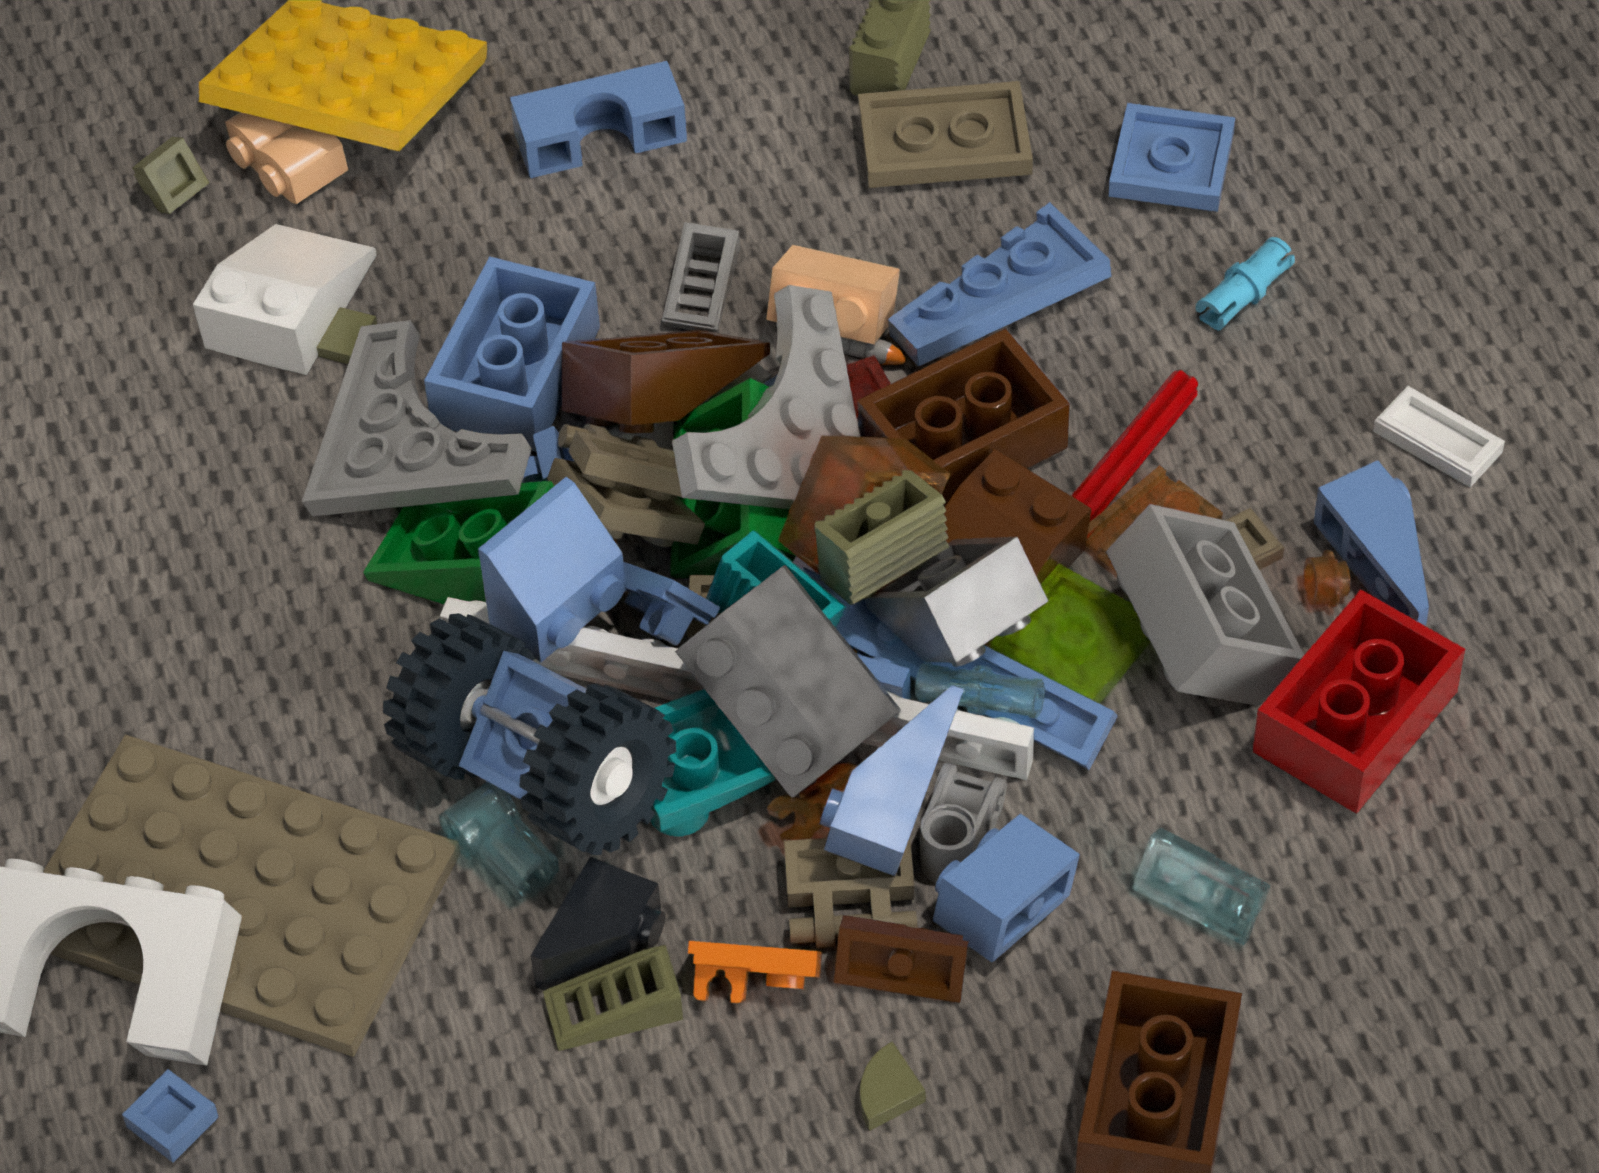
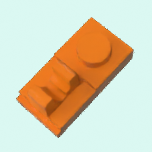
M689 941L688 954H694L695 976L693 994L697 1000H708L710 993L709 985L715 977H718L720 970L725 972V977L731 983V1003H742L746 999L749 972L766 973L765 986L804 989L805 976L820 977L822 952L700 941Z

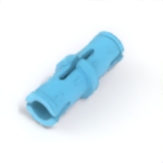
M1270 237L1246 261L1241 264L1239 262L1234 263L1225 272L1224 280L1196 303V312L1201 313L1209 307L1204 314L1199 316L1200 320L1215 330H1221L1250 302L1253 305L1257 304L1266 295L1267 287L1295 263L1294 255H1288L1283 261L1280 260L1291 251L1290 246L1280 238Z

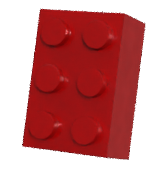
M1360 589L1257 709L1253 753L1357 814L1457 693L1465 648Z

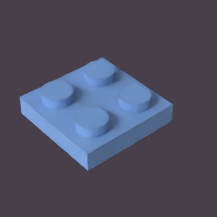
M1127 103L1110 176L1108 197L1218 212L1234 136L1235 117Z

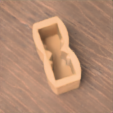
M241 112L225 122L230 138L226 141L229 154L241 168L245 169L251 166L258 172L265 188L275 197L282 194L291 203L298 204L348 171L343 145L335 135Z

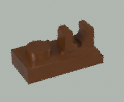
M843 915L839 927L834 983L960 1003L969 941H964L963 935Z

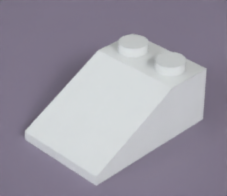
M278 224L273 225L217 264L193 303L205 348L307 375L318 357L316 347L340 307H347L377 256L375 248Z

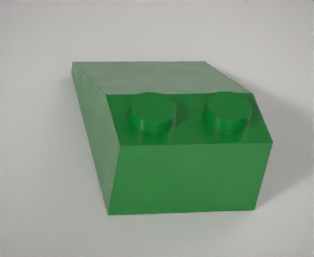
M552 481L521 483L517 495L405 506L371 558L363 574L370 582L444 605L448 597L468 602L475 600L486 602L478 549L552 489L554 484Z

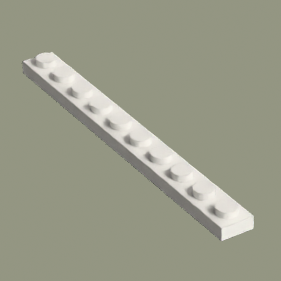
M448 597L440 614V619L448 622L449 614L460 613L465 617L469 614L489 623L487 605L483 601L475 600L468 602ZM596 626L581 628L572 643L564 648H558L543 662L540 663L536 659L533 660L562 676L602 685L606 684L615 688L668 700H676L704 689L675 653L678 648L666 646L664 643L654 639L639 640L612 634ZM888 692L901 711L862 743L881 747L929 704L900 698L898 695ZM957 709L938 760L1027 780L1033 762L1034 727L1021 725L1005 717L990 718Z

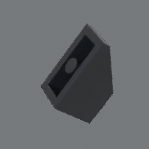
M590 856L530 955L535 987L547 990L640 952L644 945L650 948L653 947L662 933L666 919L665 912L661 911L658 883Z

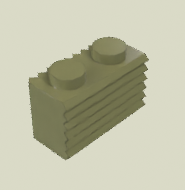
M872 0L868 2L869 8L865 9V16L862 17L859 30L855 31L856 38L852 39V45L849 46L850 91L853 95L858 96V94L906 89L931 31L929 28L931 23L929 21L931 16L929 13L931 8L929 5L930 0Z
M903 470L902 476H893L892 481H883V487H874L873 493L864 492V497L855 498L854 504H845L844 510L835 509L834 515H825L824 521H816L815 535L821 581L848 604L852 605L860 600L872 597L881 587L908 571L922 567L925 561L949 548L946 541L949 537L945 532L948 528L944 523L947 521L944 515L946 509L943 506L946 501L942 494L913 471Z

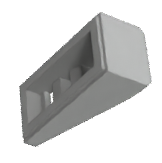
M684 222L662 317V326L718 333L740 252L738 230ZM694 254L721 258L720 264L693 260ZM689 271L717 275V278L714 281L689 277L688 275ZM685 288L713 292L712 298L683 294ZM680 305L709 309V314L706 317L681 313L678 310Z

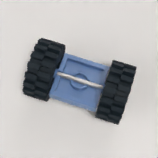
M460 613L449 614L448 622L439 618L430 623L431 634L429 636L419 632L411 640L415 646L414 651L411 655L405 652L401 653L396 664L402 666V670L398 677L390 676L386 689L394 692L393 698L383 701V713L392 718L384 724L386 734L394 738L391 743L396 749L446 777L464 780L465 774L472 778L478 776L519 798L522 808L530 812L527 818L532 824L584 853L586 851L591 855H601L603 849L610 853L620 849V838L630 842L639 835L636 825L640 821L648 825L655 815L650 809L655 799L663 802L668 791L667 788L662 786L664 777H673L675 764L667 760L668 756L676 752V740L668 737L674 730L671 723L663 719L665 716L663 713L612 686L605 684L602 687L598 684H591L584 688L534 662L535 658L531 650L525 648V643L520 639L469 614L466 617Z

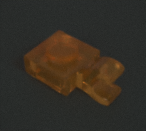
M849 762L836 764L817 778L815 784L800 792L801 799L797 797L791 798L790 795H782L775 798L768 805L767 810L769 814L779 819H783L790 813L795 812L796 818L793 826L779 835L782 842L811 839L814 833L823 827L819 823L832 788L844 792L851 772L857 765Z

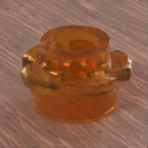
M1324 550L1320 557H1308L1306 559L1303 580L1309 604H1328L1329 608L1337 607L1340 598L1347 597L1350 592V572L1345 561H1338L1331 550Z

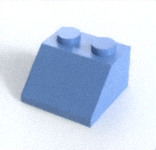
M567 477L562 479L478 549L489 624L524 642V647L531 650L534 658L540 663L558 648H564L572 643L581 628L601 611L606 612L612 609L626 591L622 551L577 485Z

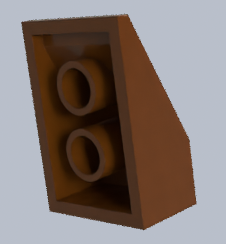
M704 330L562 342V411L584 415L585 424L596 426L619 425V431L623 433L654 432V423L680 420L770 355V342Z
M994 449L960 484L945 506L946 512L944 515L947 521L944 523L948 528L945 532L949 537L946 541L949 543L954 539L1018 537L1044 593H1046L1085 551L1092 509ZM997 635L983 645L994 650L1006 636Z

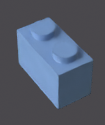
M1020 813L1001 830L993 828L987 832L979 842L976 850L962 862L954 860L945 867L935 885L938 898L933 921L951 934L963 935V940L969 941L968 946L990 962H994L1070 895L1080 854Z

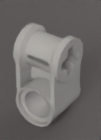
M946 762L942 766L934 786L932 798L920 826L919 864L922 873L930 881L936 883L942 871L952 861L958 860L962 862L976 850L985 834L995 828L1003 808L1007 780L995 777L990 782L957 772V766Z

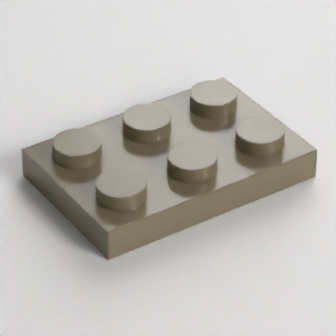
M1020 81L858 94V109L869 188L1032 175L1033 158Z

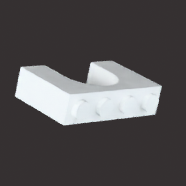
M7 859L5 867L0 866V1033L26 1037L43 967L50 953L62 939L86 925L99 922H114L132 927L139 939L143 953L142 979L126 1042L145 1056L207 1066L242 918L224 900V894L215 889L194 885L187 886L185 894L163 891L164 885L157 881L134 876L126 877L124 885L103 882L104 876L81 868H66L64 876L43 873L44 867L39 864L20 859Z

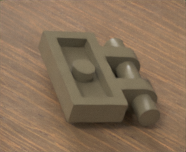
M567 424L562 426L558 436L559 447L569 449L568 452L583 472L582 476L588 481L610 488L615 487L617 482L633 485L641 493L658 500H669L671 495L682 497L674 451L661 448L654 440L637 435L631 440L612 436L606 428L592 424H586L583 428Z
M910 837L895 876L825 851L824 847L827 838L784 841L788 908L814 906V917L789 919L791 944L816 942V948L836 947L835 941H838L839 927L843 915L834 916L833 905L870 902L871 913L847 916L904 924L907 927L918 928L916 910L891 912L890 901L914 900V876Z

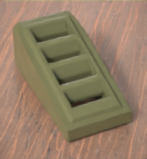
M666 944L637 952L543 991L558 1051L683 1020L681 995ZM655 982L657 991L646 995L643 984ZM629 988L632 1001L621 1005L617 991ZM603 994L608 1011L597 1015L592 997ZM578 1001L584 1021L572 1025L566 1003Z

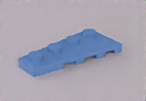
M1049 202L1036 212V222L1025 230L1016 226L1001 237V247L989 256L982 258L976 255L961 266L962 275L950 284L938 282L888 318L890 337L918 366H921L1110 278V259Z

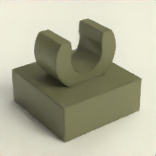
M183 137L169 138L132 167L135 172L134 176L144 193L149 195L156 209L165 214H171L209 184L208 179Z

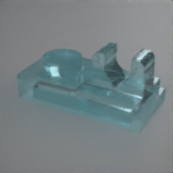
M1160 827L1149 838L1132 889L1241 945H1245L1249 940L1258 913L1263 909L1270 885Z

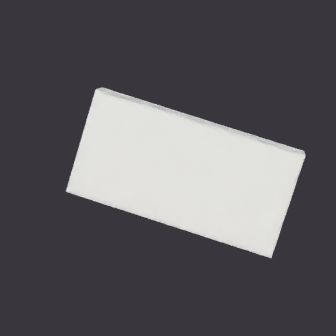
M1407 386L1377 417L1373 432L1470 488L1502 454L1505 443L1504 440L1410 386Z

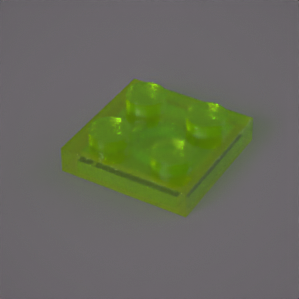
M1058 564L1041 584L1048 602L1029 614L1031 622L1021 630L1006 636L997 635L991 641V649L1100 704L1151 641L1143 633L1140 627V619L1132 603Z

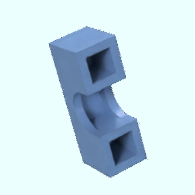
M667 61L510 97L514 134L530 178L583 166L580 141L590 132L599 129H613L622 132L629 138L635 153L687 141L685 105Z

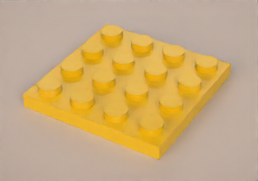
M288 0L199 82V102L400 152L484 64L487 59V42L469 38L466 33L458 30L440 31L419 26V23L412 19H390L373 15L362 7L344 8L323 3L322 0Z

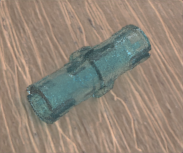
M923 662L919 667L915 682V695L918 701L933 702L951 685L964 689L958 706L967 707L969 713L984 715L990 710L1029 716V718L1036 719L1041 714L1045 698V685L1042 679L994 674L992 668L982 665H976L972 670Z

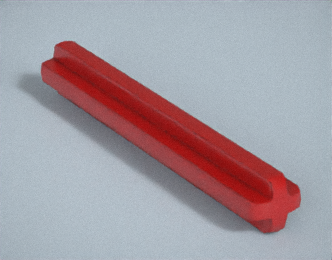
M1182 370L1172 372L1073 492L1072 497L1092 509L1089 528L1198 395L1196 389L1198 381L1194 376H1188Z

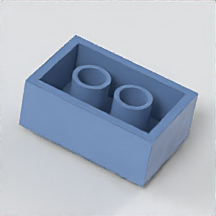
M489 256L424 380L429 411L436 416L440 424L456 432L464 429L484 434L522 433L532 448L531 451L537 452L533 434L551 427L562 405V342L595 339L600 329L595 282Z

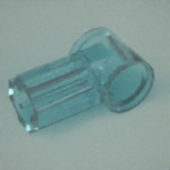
M487 781L439 814V822L447 838L459 841V846L462 845L464 847L460 851L461 854L468 860L477 857L517 900L532 898L549 886L550 881L559 871L558 858L522 822L520 812L510 795Z

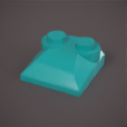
M705 689L655 707V709L665 715L663 719L669 721L674 731L668 737L676 740V752L668 756L667 759L675 764L673 777H664L662 786L667 788L668 791L663 802L655 799L650 808L655 813L650 822L661 833L678 837L695 833L707 822L711 811L775 781V776Z

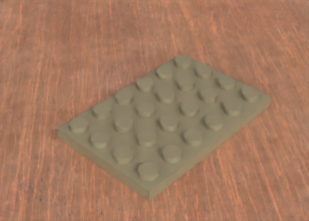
M125 734L43 873L64 876L66 868L72 867L99 873L104 876L103 882L124 885L126 877L134 876L157 881L164 885L163 891L185 894L186 887L190 885L207 887L222 892L224 900L242 918L220 1012L354 1057L461 852L459 841ZM99 922L83 926L62 939L50 953L59 958L139 985L141 983L143 973L141 944L132 927L124 924Z

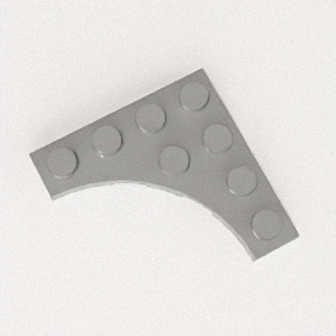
M788 285L774 293L778 334L775 359L781 363L774 385L765 390L758 404L748 415L749 418L743 423L716 432H687L672 440L682 498L834 514L835 509L844 510L845 504H854L855 498H863L864 492L871 493L832 292Z
M411 320L361 326L302 503L312 516L517 495L532 448L522 433L484 434L464 429L454 432L440 424L436 416L424 407L419 398L414 367L420 334Z

